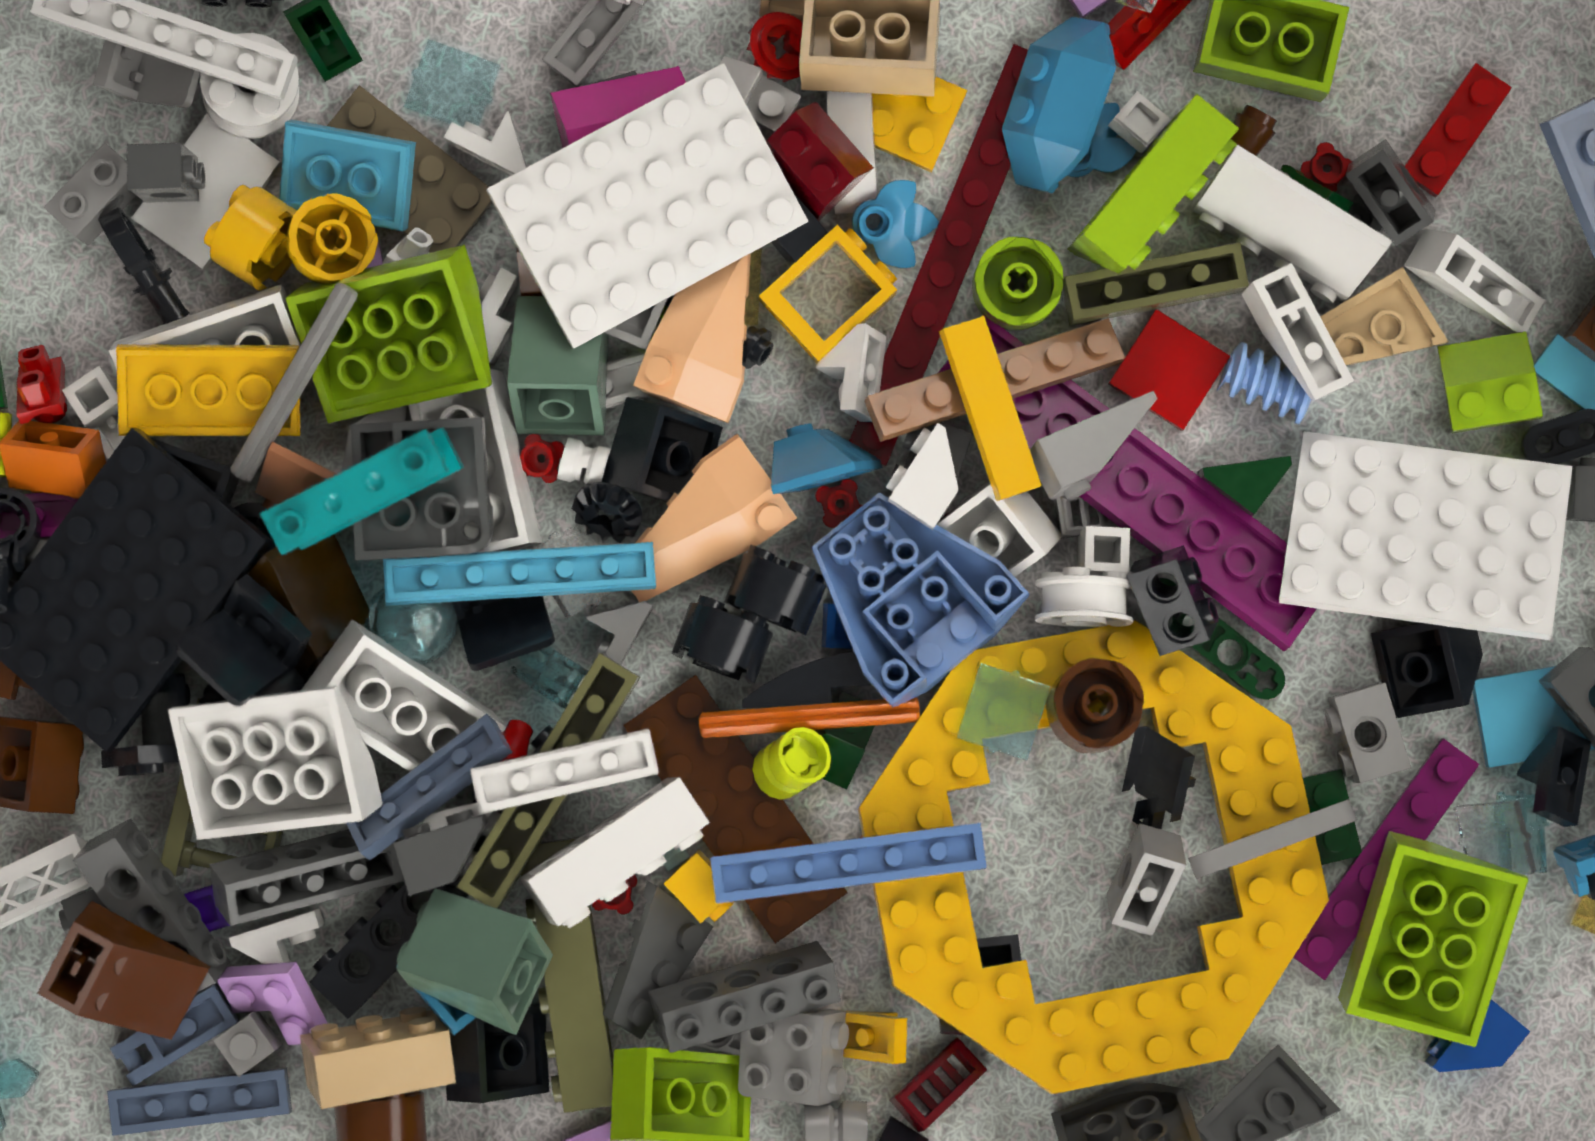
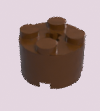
M1085 659L1069 668L1052 685L1045 702L1047 718L1054 734L1066 746L1082 754L1104 752L1127 740L1139 727L1143 712L1144 693L1137 677L1125 665L1106 659ZM1100 699L1103 706L1099 708V712L1091 713L1087 707L1090 704V700Z
M420 1090L334 1107L336 1141H427L424 1093L420 1092Z

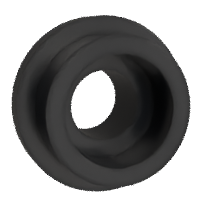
M750 326L747 329L746 341H743L742 365L746 369H750L755 364L761 366L773 350V343L770 342L772 333L766 328L758 329L755 326Z

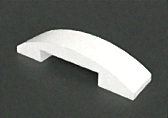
M827 91L828 116L874 167L835 206L836 215L853 214L858 205L864 201L875 199L879 193L875 160L872 93Z

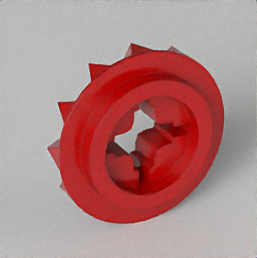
M772 12L758 19L748 32L750 43L746 49L752 52L755 59L754 66L761 67L767 73V79L775 77L782 79L783 83L800 77L799 58L803 23L788 13ZM784 35L783 49L788 53L783 54L777 59L775 54L776 47L771 43H775Z

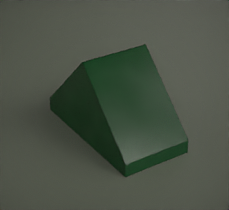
M303 0L283 11L325 82L363 61L329 0Z
M1291 456L1205 467L1198 471V476L1249 515L1253 516L1291 467L1292 460Z

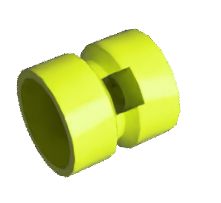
M805 727L793 728L758 752L753 762L754 779L759 788L769 797L779 800L789 799L826 775L831 762L829 746L816 731Z

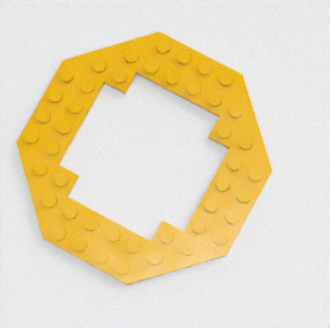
M1134 620L1133 624L1123 627L1107 625L976 649L947 675L859 806L858 814L863 838L954 826L947 792L988 785L990 783L982 740L1050 728L1045 702L1052 685L1073 665L1089 658L1116 661L1125 665L1134 673L1144 693L1143 710L1151 709L1157 733L1182 748L1199 744L1203 745L1224 845L1310 813L1291 725L1182 651L1177 650L1160 656L1149 629ZM1097 698L1094 701L1090 700V704L1087 707L1091 713L1099 712L1098 710L1103 704ZM1313 836L1229 867L1239 918L1197 926L1206 971L1035 1004L1026 960L982 968L963 872L872 884L892 986L930 1010L931 1013L959 1030V1032H962L983 1046L985 1050L1007 1065L1027 1076L1050 1094L1229 1059L1329 902L1316 837Z

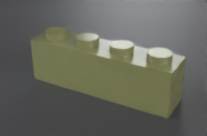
M1239 242L1142 261L1135 270L1128 265L1121 273H1116L1106 268L1065 276L1062 292L1069 326L1242 293L1249 286Z

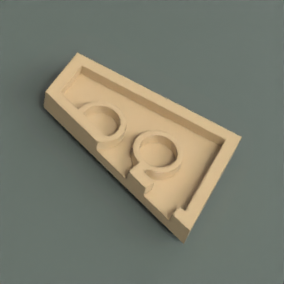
M1403 267L1320 316L1346 366L1449 342Z

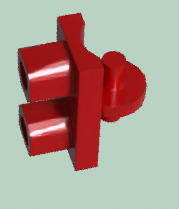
M44 345L20 350L18 352L20 367H18L16 415L20 424L29 423L33 418L38 422L55 423L61 420L67 412V398L62 391L65 389V365L61 356L50 359Z

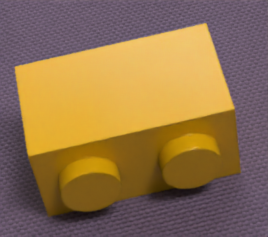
M700 849L689 857L664 882V885L700 923L708 916L715 922L734 904L733 902L716 904L711 863Z

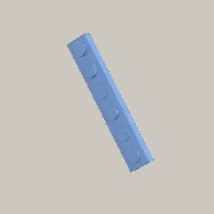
M981 823L710 857L716 904L987 868Z

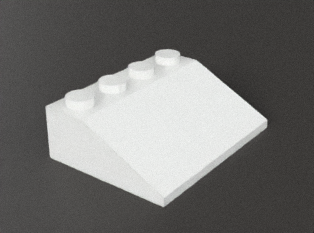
M1239 145L1233 149L1220 165L1193 209L1194 212L1200 215L1198 222L1217 234H1220L1222 230L1238 238L1235 243L1240 242L1241 249L1254 257H1258L1262 253L1275 261L1272 266L1275 270L1292 263L1298 276L1313 285L1310 291L1318 298L1333 304L1335 299L1341 303L1347 300L1392 243V240Z
M338 686L257 696L239 707L232 705L226 700L168 709L197 840L363 821L383 805L374 761Z

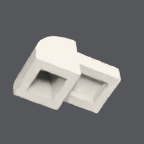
M500 268L496 276L489 274L479 292L480 298L483 299L481 308L489 364L495 366L513 332V324L501 318V315L519 284L517 275L503 268Z
M98 366L62 391L83 425L88 429L100 431L103 450L109 459L125 436H119L117 384L103 368Z

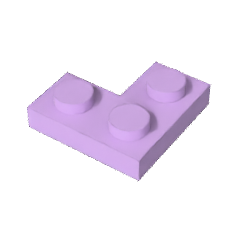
M297 962L227 967L217 981L234 1013L270 1011L288 1045L301 1044L300 1035L311 1033V1028L314 1026L328 1024Z

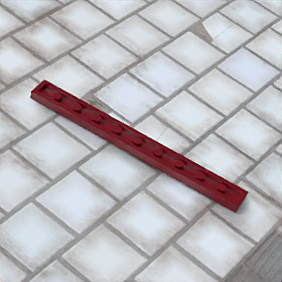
M1013 44L884 355L880 392L923 378L939 340V331L944 328L1011 166L1002 133V126L1028 49ZM857 420L849 441L879 458L882 465L886 467L899 436L880 442L873 422H860Z

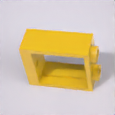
M838 224L759 295V301L816 364L857 324L867 322L897 293V289L893 285L897 278L890 269L880 260L874 265L863 253L867 245L851 228L844 232ZM837 244L877 287L879 292L824 341L781 293Z

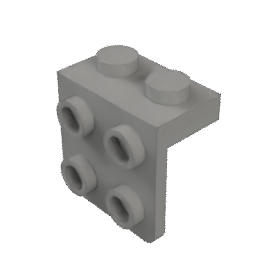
M192 19L194 21L211 26L209 23L203 20ZM105 40L93 85L133 102L188 108L193 102L200 72Z
M828 1009L815 1013H798L795 1016L742 1031L738 1078L740 1094L746 1097L821 1106L841 1100V1094L845 1089L847 1079L846 1071L843 1068V1051L849 1040V1027L845 1023L846 1011Z

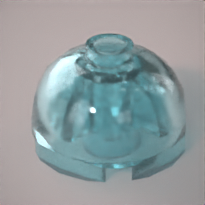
M385 587L373 596L370 602L372 606L369 610V618H366L365 628L382 638L399 652L421 665H426L438 660L450 649L457 631V615L452 602L386 606Z

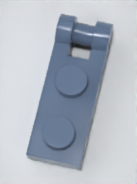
M215 984L195 996L172 1040L138 1031L111 1047L110 1050L116 1060L121 1058L129 1071L126 1077L133 1087L235 1025L240 1020L233 1012L219 985ZM144 1043L153 1056V1059L147 1063H144L136 1048Z

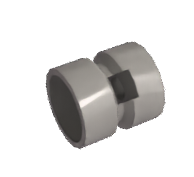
M842 1101L838 1109H834L830 1103L821 1106L804 1104L805 1141H868L867 1101Z

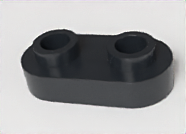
M1580 409L1532 425L1526 430L1521 440L1523 455L1529 461L1560 464L1594 453L1595 410ZM1585 422L1590 423L1594 428V433L1589 439L1581 438L1578 432L1580 425ZM1541 436H1546L1551 441V448L1546 453H1540L1536 449V441Z

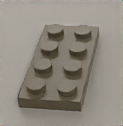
M360 85L327 125L416 142L408 229L403 232L408 235L414 228H420L431 235L433 243L429 249L430 253L459 246L493 203L486 191L489 188L488 185Z

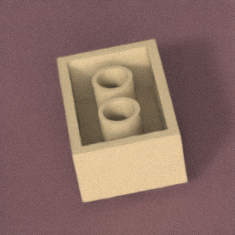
M805 0L799 58L801 90L934 96L940 27V0Z
M425 1007L407 1008L399 1012L400 1016L382 1019L380 1015L364 1016L355 1020L356 1025L340 1028L334 1023L314 1026L311 1028V1033L300 1035L307 1088L320 1108L326 1109L456 1083L449 1030L432 1010L426 1011Z

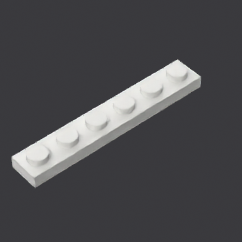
M34 0L30 10L35 16L280 100L285 98L299 59L296 55L136 0Z

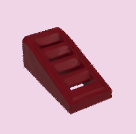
M956 1037L889 1101L913 1128L920 1133L925 1131L987 1071V1068ZM952 1054L969 1072L965 1078L947 1061ZM939 1067L956 1085L952 1090L934 1073ZM925 1080L943 1098L938 1103L921 1086ZM914 1093L929 1111L923 1115L907 1098L909 1095Z

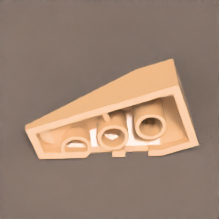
M751 253L674 295L648 344L633 384L634 387L653 398L729 423L744 383L745 367L742 365L743 341H746L747 326L744 324L745 302L749 296Z
M738 434L731 437L697 463L692 470L694 475L679 494L674 493L666 503L668 508L653 527L646 528L635 542H653L656 589L631 591L639 602L647 601L748 551L751 545L758 546L797 519L781 494H773L771 479Z

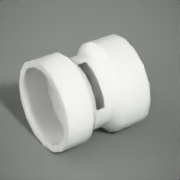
M569 437L562 454L557 479L569 483L578 480L584 482L585 485L602 482L611 449L599 445L595 448L585 446L582 440Z

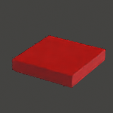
M1156 309L1108 385L1132 400L1154 391L1158 399L1150 407L1149 411L1183 431L1229 360L1230 355Z

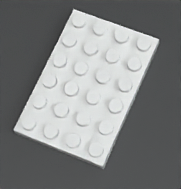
M724 63L486 189L572 349L809 222Z
M1304 431L1279 603L1551 640L1572 466Z

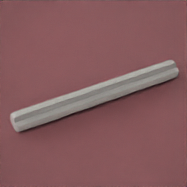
M337 283L233 462L231 473L241 480L250 482L267 455L272 441L274 442L356 301L357 292L348 285Z

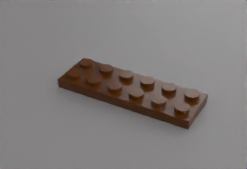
M697 675L691 677L623 725L628 733L649 728L659 771L657 775L661 781L666 778L680 777L709 821V824L700 830L704 835L702 840L714 857L814 844L785 801L769 797L759 788L752 770L754 757L739 735L711 738L701 736L699 731V715L703 712L721 710ZM842 887L745 901L776 944L848 892Z

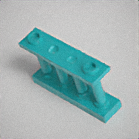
M444 427L431 433L425 429L261 513V516L281 555H284L298 547L304 550L463 469L464 466Z

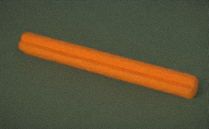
M915 697L893 708L885 699L703 712L699 715V731L702 737L711 738L788 732L793 728L799 727L820 730L915 723L920 717L918 698Z

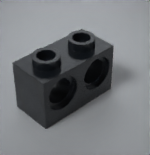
M1184 545L1135 561L1127 574V578L1159 655L1162 656L1209 641L1219 620L1218 612L1213 600L1210 597L1205 598L1199 584L1202 582L1200 567L1194 557H1188ZM1167 572L1172 574L1176 578L1178 585L1167 586L1163 584L1158 578V573ZM1174 614H1188L1193 619L1194 625L1184 626L1175 619Z

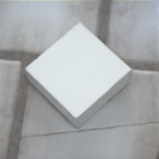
M1137 91L1108 126L1142 154L1171 119Z

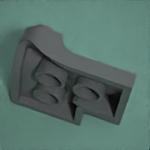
M484 417L350 424L353 466L425 429L431 433L442 427L445 428L464 466L463 469L353 524L355 560L471 554L485 549L490 544L494 535L493 506L489 497ZM468 522H474L479 527V534L475 539L467 537L464 532V527Z
M1140 1083L1125 1086L1051 1113L1058 1141H1202L1184 1088L1159 1083Z

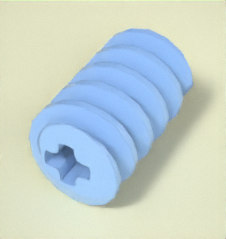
M1240 342L1230 354L1217 391L1225 382L1230 383L1229 397L1234 398L1241 389H1245V403L1248 405L1258 395L1262 396V410L1265 412L1274 402L1279 403L1278 417L1283 418L1292 408L1295 410V424L1299 425L1311 402L1308 394L1287 366L1280 370L1281 360L1279 356L1273 355L1264 364V351L1262 349H1256L1248 358L1247 343Z

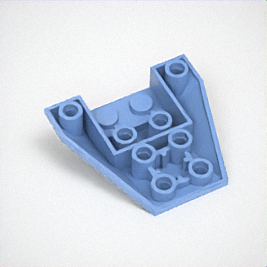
M879 492L815 543L811 549L863 675L893 708L928 692L976 649L982 648L993 639L1029 597V592L1001 561L938 525L931 530L888 502L889 497Z

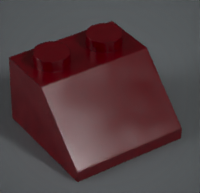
M817 102L795 111L766 140L792 191L818 221L874 169Z

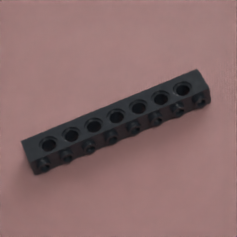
M550 725L544 728L530 743L536 749L532 754L539 753L553 730ZM504 809L497 810V812L502 814ZM476 845L474 851L478 853L481 847ZM463 876L452 883L436 887V889L466 899L470 896L457 888ZM394 884L388 888L375 902L380 910L369 921L363 916L360 917L344 934L349 942L338 953L330 948L313 966L318 973L311 979L310 983L347 1019L352 1017L397 971L396 965L399 951L402 945L410 940L417 926L419 910L413 907L411 895L409 896L406 884L400 889ZM434 888L429 889L431 894L433 893ZM384 920H394L401 926L402 936L398 943H388L381 937L380 926ZM353 952H363L369 957L371 967L366 975L355 974L350 969L349 957Z

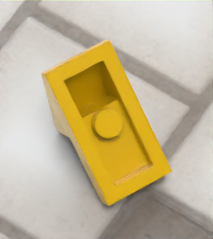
M846 1011L845 1023L849 1027V1040L846 1048L843 1050V1057L888 1064L906 1063L907 1018L898 1017L897 1012Z

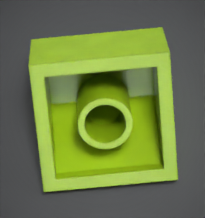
M1526 331L1437 347L1452 433L1536 420L1543 417L1536 371Z

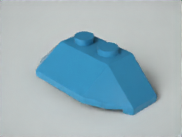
M1071 17L1030 44L1002 126L1003 137L1017 185L1053 193L1058 188L1059 181L1069 175L1088 153L1116 70L1113 46L1109 38L1111 34L1110 26L1108 24Z

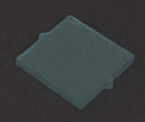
M428 39L418 69L412 70L414 80L404 108L448 124L453 122L463 127L465 122L468 121L479 126L487 104L493 102L491 92L501 65Z
M980 663L956 738L985 747L989 754L997 751L1027 761L1051 686L1021 677L1020 672L1017 670L1009 673Z

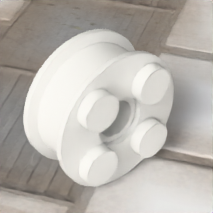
M257 33L236 34L289 53L282 44L268 36ZM297 66L295 67L284 100L257 91L245 93L238 88L239 85L200 72L202 100L206 112L219 128L231 135L249 139L266 137L282 129L285 126V122L291 120L295 114L300 95Z
M1065 567L1063 572L1041 573V578L1036 580L1035 585L1042 589V611L1040 614L1035 615V622L1051 626L1096 628L1107 625L1123 627L1133 624V618L1127 615V591L1132 589L1127 578L1128 573L1124 571L1102 572V576L1090 575V568Z

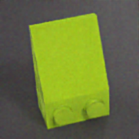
M651 1047L614 1049L610 1140L749 1141L751 1097L741 1095L738 1090L740 1056L684 1050L670 1053L668 1049Z

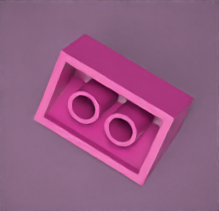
M677 66L551 92L550 96L562 148L685 84L686 81L680 67Z

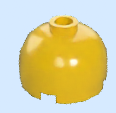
M338 193L326 194V196L307 200L291 218L286 235L288 255L295 268L310 281L321 284L334 283L361 274L374 259L378 244L377 233L375 234V227L371 222L372 217L368 210L355 199Z

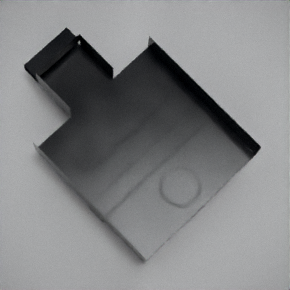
M1147 726L1138 727L1134 732L1122 792L1130 790L1134 784L1135 791L1147 798L1136 801L1132 821L1137 824V827L1141 823L1162 829L1165 811L1171 814L1170 822L1181 820L1187 790L1195 786L1196 778L1191 776L1195 755Z

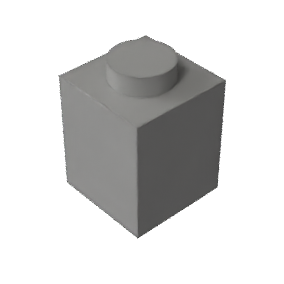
M259 1011L250 1013L213 1040L238 1077L283 1046Z

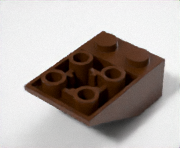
M91 901L74 920L37 994L77 1016L172 1040L211 966L96 902Z

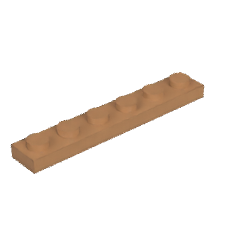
M1109 318L997 354L1012 399L1121 364L1125 359ZM952 369L868 395L864 401L880 442L967 414Z

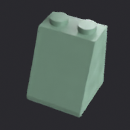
M517 296L507 378L517 434L605 436L609 335L604 332L572 349L544 296Z
M434 888L429 901L424 902L419 909L417 926L410 940L405 942L399 951L396 969L410 987L516 1035L553 954L530 919Z

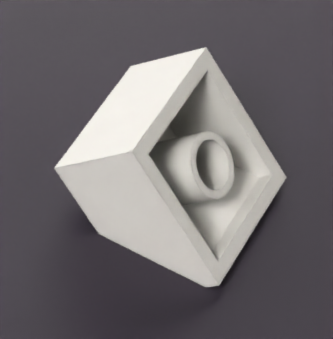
M990 481L977 489L936 524L1001 561L1014 577L1045 556L1062 537L1059 530L1028 491L996 501Z

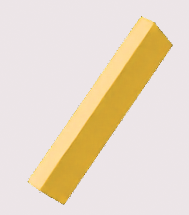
M982 316L940 330L939 333L996 501L1041 487L1042 485L985 317Z

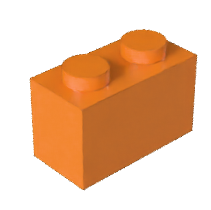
M18 421L0 441V452L9 488L29 490L33 493L43 492L79 499L106 463L100 431L96 429L37 421L20 424Z

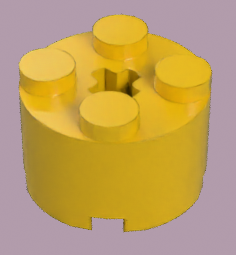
M246 185L239 186L233 192L229 200V209L221 221L214 222L205 234L204 244L210 247L211 260L256 290L266 289L267 287L262 282L268 278L276 282L293 263L288 255L286 235L290 220L297 210L262 187L249 188Z

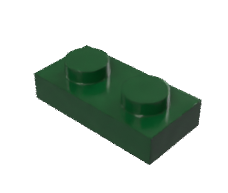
M1342 769L1303 777L1310 813L1349 799ZM1355 821L1315 836L1321 865L1358 857L1362 853Z

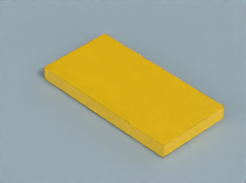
M118 344L116 346L119 436H126L131 428H139L148 436H249L300 345ZM300 398L278 436L301 435Z

